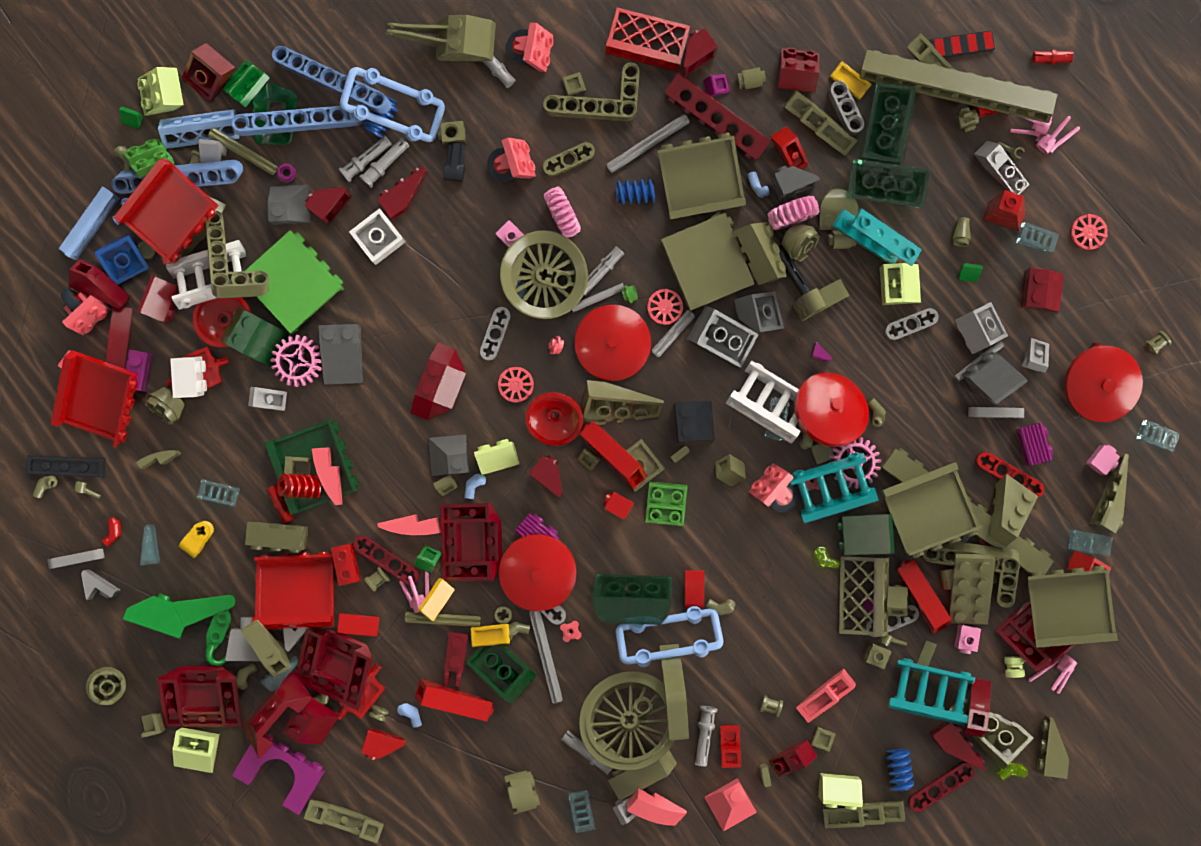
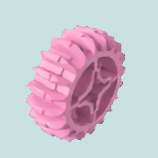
M556 187L544 193L545 202L562 235L568 238L580 232L579 222L562 189Z
M814 196L798 198L771 210L767 214L768 220L773 230L785 229L816 216L820 212L819 205Z
M296 335L295 341L292 336H288V343L285 339H282L283 346L276 344V348L279 351H272V354L277 357L271 358V362L276 363V365L272 366V369H279L275 376L282 375L280 378L281 382L287 379V385L290 386L294 381V386L298 387L300 381L302 386H306L305 379L312 383L311 375L316 378L319 376L315 373V370L322 371V368L317 366L318 363L322 364L321 359L317 358L321 356V353H316L319 346H313V340L307 343L308 338L306 336L301 340L300 335ZM299 345L295 353L291 355L285 354L289 348ZM305 347L309 350L311 354V363L306 361L304 358ZM297 356H299L298 359L304 362L305 364L297 363V366H295L296 363L293 362V360H290L289 358L294 359L297 358ZM283 359L287 360L290 364L289 374L283 367ZM300 368H309V370L305 374L301 376H295V374L298 373Z
M859 437L857 443L855 440L849 445L839 447V450L837 448L832 449L836 456L830 455L829 458L835 459L834 461L840 460L845 450H847V456L855 453L852 447L863 449L867 453L865 455L866 462L870 461L869 469L865 474L867 482H873L870 476H878L873 471L881 469L879 466H875V463H881V459L875 460V456H878L880 453L872 452L876 448L875 445L868 448L869 440L862 444L863 438ZM852 466V467H849V468H846V469H852V470L854 471V473H855V470H854V467H853V466ZM844 474L848 488H851L852 483H854L855 489L859 488L858 479L850 478Z

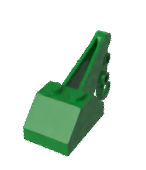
M159 593L158 596L154 595L128 607L123 620L180 639L184 627L213 616L206 635L207 648L205 657L209 664L220 666L226 662V656L222 660L216 661L212 655L225 637L231 621L229 609L235 605V598L232 595L172 602L169 596Z

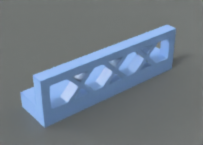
M235 109L162 119L158 126L160 138L165 149L199 144V139L213 140L203 134L205 129L215 128L232 139L240 138L235 133L226 134L221 131L223 127L232 126V119L237 115ZM191 131L196 134V137L188 139L184 134ZM172 134L178 138L174 142H167L165 135Z
M102 186L59 249L66 256L77 261L120 198Z

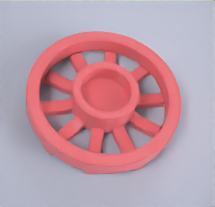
M1083 215L1077 218L1071 227L1073 242L1084 250H1094L1100 247L1108 237L1107 225L1097 215ZM1083 218H1088V225L1083 221ZM1091 218L1096 219L1093 225L1091 224ZM1079 221L1083 228L1076 226ZM1100 222L1102 226L1096 228L1097 223ZM1075 229L1080 230L1081 234L1075 235ZM1103 229L1104 234L1099 233L1098 230ZM1082 236L1083 240L1080 243L1077 238ZM1096 236L1103 237L1101 242L1098 240ZM1092 239H1094L1098 245L1092 246ZM1086 240H1089V246L1083 245Z
M658 290L648 300V314L658 324H672L682 314V299L673 290ZM665 292V298L662 299L659 293ZM668 293L673 294L670 300L667 299ZM657 295L660 302H657L652 299ZM677 297L679 302L672 303L673 299ZM651 302L658 305L655 308H650ZM680 305V310L673 309V306ZM658 310L659 312L654 317L651 311ZM671 311L678 313V315L674 318ZM660 314H663V321L657 319ZM667 314L671 318V321H666Z
M510 367L499 377V392L503 398L510 402H522L529 398L533 392V378L524 368ZM512 370H518L517 377H514ZM509 371L512 377L511 379L505 376V374ZM521 371L526 373L524 377L519 378ZM529 377L530 383H523V380ZM502 378L509 381L508 383H501ZM501 386H508L509 388L503 392ZM531 386L529 391H527L523 387ZM521 390L527 394L523 398L520 393ZM512 391L511 397L508 398L505 394ZM515 392H517L519 399H513Z

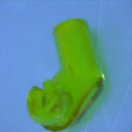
M824 546L816 549L815 556L821 566L834 569L839 568L840 560L830 558Z
M1012 762L1005 770L1002 769L997 774L1005 781L1011 775L1024 778L1028 775V770L1023 764Z

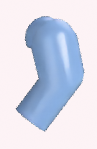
M408 703L398 706V714L409 717L413 728L422 725L416 707Z

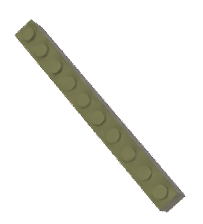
M867 50L860 79L1044 123L1050 122L1058 95L1049 90L1042 91L1031 86H1021L1010 81H999L992 77H982L971 72L957 71L954 68H943L936 64H926L915 59L901 58L898 55L883 54L876 50Z
M901 448L898 450L892 449L880 466L883 471L900 483L929 473L924 469L925 465L916 459L913 461L908 458L909 454ZM970 502L979 525L983 526V528L978 529L979 534H976V537L982 538L988 545L993 547L1016 550L1020 554V568L1031 576L1032 572H1043L1045 575L1054 562L1049 558L1051 555L1043 549L1039 551L1034 547V542L1026 537L1022 539L1019 536L1005 547L990 536L992 517L986 513L988 510L980 504L976 506Z

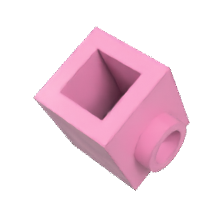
M510 220L495 233L508 248L513 242L524 235Z
M1108 444L1099 445L1085 464L1098 474L1107 475L1109 471H1113L1117 467V460L1120 456L1116 454L1117 451Z
M958 624L954 647L959 648L961 653L971 654V651L977 652L981 629Z

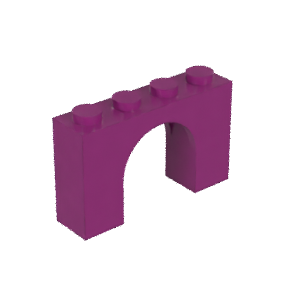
M272 740L274 744L262 758L257 756L250 744L232 776L250 785L266 761L280 759L287 762L294 771L295 781L283 806L299 815L326 772L322 769L323 766L313 761L311 763L306 760V756L300 752L294 753L283 742L277 743Z

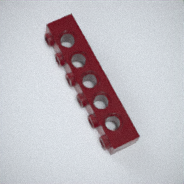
M677 73L664 92L668 95L667 99L674 104L678 102L684 106L682 108L684 112L689 115L695 114L699 117L697 121L705 127L710 125L714 128L712 132L717 136L729 133L728 126L735 124L738 131L735 135L730 134V136L735 138L736 149L740 147L744 150L743 154L750 160L754 158L758 160L772 141L680 73ZM685 90L691 93L689 101H685L682 98V93ZM700 101L705 102L707 105L705 112H700L697 109ZM716 112L722 116V121L719 124L715 123L712 119ZM750 135L753 138L751 146H746L743 143L744 136Z

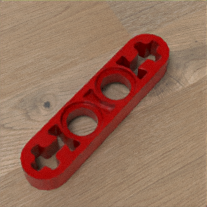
M981 452L976 456V465L999 480L1006 474L1012 478L1016 474H1020L1023 477L1021 484L1024 487L1027 482L1031 486H1036L1037 484L1039 492H1034V494L1038 497L1044 494V485L1040 481L993 454ZM987 456L989 462L994 463L995 460L997 462L993 467L989 464L982 465L983 461L980 458ZM1001 464L1006 467V473L1003 476L999 475L996 471L997 467Z

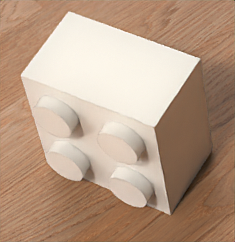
M380 208L349 231L375 265L405 243V240Z
M202 357L171 359L173 398L198 397L204 395V391H207V382L203 380L206 364L205 361H202Z

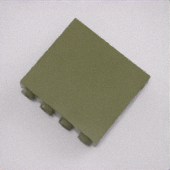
M725 133L718 135L719 139L711 140L709 136L699 138L698 143L692 144V141L688 140L680 142L681 146L673 147L672 144L661 146L662 150H658L670 219L746 205L734 136Z
M726 213L670 235L660 241L690 311L753 286L754 280H756L751 269L749 270L747 267L748 258L746 253H742L739 245H741L738 236L734 237L732 234L734 224L731 217L726 216Z
M956 462L881 491L888 511L892 514V521L907 557L911 555L913 558L924 555L923 551L931 548V551L942 548V543L949 541L950 544L961 540L960 536L967 534L968 537L979 534L978 529L983 528L978 523L961 482Z
M1104 566L1092 567V571H1084V568L1071 569L1072 573H1064L1063 570L1051 571L1052 575H1044L1043 572H1032V576L1028 577L1037 648L1118 641L1109 569L1104 570Z

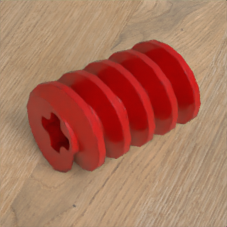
M281 474L277 482L278 495L280 497L285 495L286 498H290L291 495L293 498L299 496L301 499L305 498V496L310 499L313 496L314 499H318L321 494L320 479L315 474Z

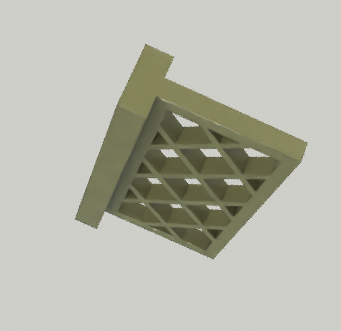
M841 556L839 633L880 637L888 635L889 558ZM846 560L853 561L857 566L851 574L846 569ZM867 561L874 562V570L870 574L862 567ZM859 569L867 576L861 583L853 577ZM849 579L857 585L851 593L845 588V583ZM868 579L874 584V590L870 593L862 587ZM858 589L866 595L860 603L853 596ZM849 598L857 605L851 612L845 607V602ZM868 598L873 603V610L869 613L862 606ZM858 608L866 615L860 622L852 615ZM849 617L856 624L852 630L845 629V621ZM867 618L873 623V631H866L861 625Z

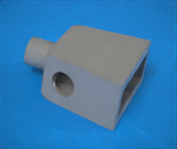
M241 617L240 628L231 629L226 661H260L241 632V628L252 623V617Z

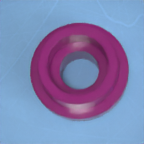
M284 163L278 167L277 176L282 182L289 183L295 179L296 169L291 164ZM286 170H289L290 175L287 177L284 176V172Z

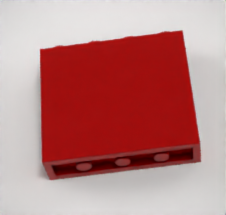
M159 159L113 218L118 223L126 224L164 259L163 264H174L181 258L180 253L192 244V238L204 229V223L214 217L216 214L215 210L219 205L168 159Z
M72 350L63 359L51 425L58 427L62 423L69 424L113 440V447L116 448L127 437L126 426L131 420L129 412L135 402L133 394L138 387V381H136L138 374Z
M318 552L317 555L299 553L298 555L291 556V554L283 553L273 557L269 554L254 557L257 567L255 618H252V622L258 619L266 629L334 626V561L332 554Z

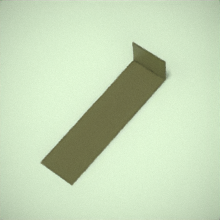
M926 640L917 664L929 666L937 644ZM914 671L911 677L912 680L919 682L921 672Z

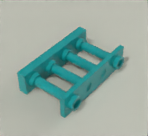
M841 209L832 225L887 264H895L899 258L908 265L913 266L922 250L863 209L859 210L856 217L845 209Z
M852 453L847 458L805 471L797 470L792 473L794 478L791 480V485L798 484L805 505L804 509L801 510L804 523L879 501L875 488L868 487L861 466L862 463L866 462L864 453ZM852 466L861 488L859 492L854 494L849 492L842 469ZM833 472L836 474L842 493L841 498L834 500L830 497L824 475ZM813 478L817 479L823 502L818 505L812 504L805 481Z
M907 658L897 661L896 667L902 668L897 696L890 698L888 708L962 726L967 724L969 716L964 715L962 710L967 684H973L976 679L975 677H971V674L967 672H959L958 674L915 664L913 660ZM910 670L921 672L917 697L913 703L906 701V698H904ZM929 674L940 677L936 703L933 707L925 706L924 702ZM948 679L960 681L955 709L952 712L944 710L945 707H943Z

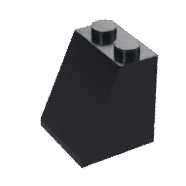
M712 401L677 402L673 405L677 443L715 439Z

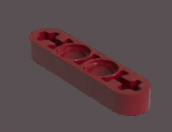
M365 535L355 539L354 548L357 552L404 583L410 585L409 580H407L408 576L405 573H402L401 576L398 574L403 570L404 565L407 566L405 571L409 573L411 571L415 572L414 577L416 578L415 580L413 579V582L416 583L419 580L420 573L415 567ZM365 539V544L369 547H372V544L375 545V547L370 551L369 555L366 553L369 551V549L363 547L362 549L359 548V540L363 541ZM381 549L384 552L382 560L374 558L375 550ZM392 560H398L400 563V568L397 571L392 570L389 566Z
M965 761L960 762L909 796L908 804L913 811L921 812L974 777V766ZM964 766L967 768L970 767V769L968 770L969 774H961L959 777L962 779L959 781L958 777L954 774V772L960 774L963 772L962 768ZM946 777H954L955 782L952 786L945 785ZM931 787L938 788L939 793L937 796H929L928 791ZM924 792L925 796L929 799V801L927 802L925 799H923L922 801H920L921 806H913V804L915 803V798H917L918 800L924 798V796L922 795V793Z

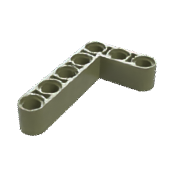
M632 62L624 65L622 69L620 100L549 95L543 102L544 111L547 115L555 117L632 121L637 113L639 67ZM634 70L636 75L628 77L626 71ZM631 88L635 93L632 96H627L624 91ZM555 102L557 107L551 110L547 108V104ZM569 103H573L576 105V109L569 111L566 109V106ZM591 104L595 106V110L587 112L585 107ZM612 106L614 111L608 114L604 111V108ZM630 107L633 109V113L626 115L623 109Z
M215 210L216 214L214 217L206 221L212 294L217 298L266 295L269 291V275L265 271L228 272L223 215L220 211Z
M839 279L820 290L815 288L804 294L792 306L802 322L850 295L842 280Z
M947 541L942 543L943 547L937 549L936 552H930L928 549L923 551V558L927 562L954 566L955 555H950L947 552L995 555L994 571L1000 572L997 602L1001 607L1005 608L1011 607L1014 604L1020 568V554L1016 550L963 542L950 544ZM1007 560H1014L1015 562L1009 563ZM1005 577H1011L1012 579L1007 580Z
M679 644L660 645L659 648L660 651L677 649ZM681 656L661 659L669 741L689 739L687 699Z

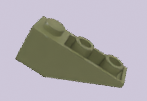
M258 619L241 628V632L264 667L273 677L291 668L287 652Z
M1045 715V720L1041 724L1043 739L1039 742L1041 758L1037 761V769L1043 776L1067 779L1069 757L1054 719Z

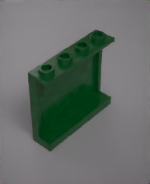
M327 419L325 422L287 436L264 442L277 479H279L281 474H284L285 456L312 458L311 475H317L312 449L331 448L332 467L340 466L342 497L359 491L357 487L360 486L357 476H353L351 471L353 468L350 457H346L344 452L347 450L345 442L339 438L340 428L338 423L334 422L333 419ZM322 484L321 494L318 499H314L313 496L310 499L306 498V496L303 499L299 498V496L293 498L292 495L290 498H286L283 495L290 515L332 501Z

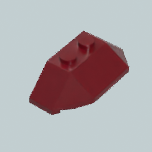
M439 342L437 343L416 390L410 411L411 414L430 420L452 410L466 375L456 349Z

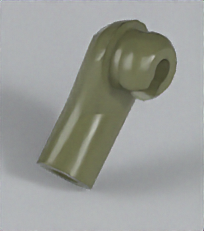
M798 424V428L803 433V440L799 442L800 447L804 450L811 448L814 440Z

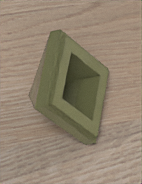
M586 448L576 459L590 471L600 461L595 452Z

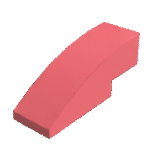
M331 448L312 449L314 465L323 488L335 505H343L340 466L332 467Z
M417 514L377 523L379 528L405 535H429L441 532L438 518L419 522Z
M842 669L809 695L796 709L809 723L853 690L856 683L845 669Z
M639 788L627 801L628 812L658 824L676 826L687 813L685 809L657 793L651 796Z

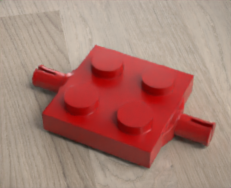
M205 347L180 357H202V361H205L206 364L203 380L207 382V389L223 383L219 367L229 363V360H226L228 359L226 355L216 360L212 356L210 348ZM172 378L165 380L166 385L170 388L172 386Z
M377 663L369 671L360 710L339 702L342 706L336 713L340 715L339 720H342L347 712L354 713L362 719L386 687L379 683L375 677L380 669H382Z

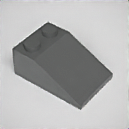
M704 306L687 340L741 368L759 334L721 312Z
M358 324L319 326L324 385L363 383L361 326Z
M994 352L982 356V360L968 366L966 371L962 373L973 393L995 404L1028 382L1011 364Z

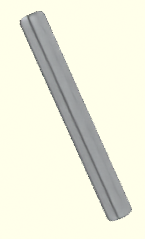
M685 114L681 115L607 163L608 170L613 173L689 124V119Z
M530 611L529 616L552 703H559L563 698L541 612Z

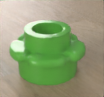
M626 285L625 290H622L624 300L629 301V303L638 300L635 287L633 285L629 287Z

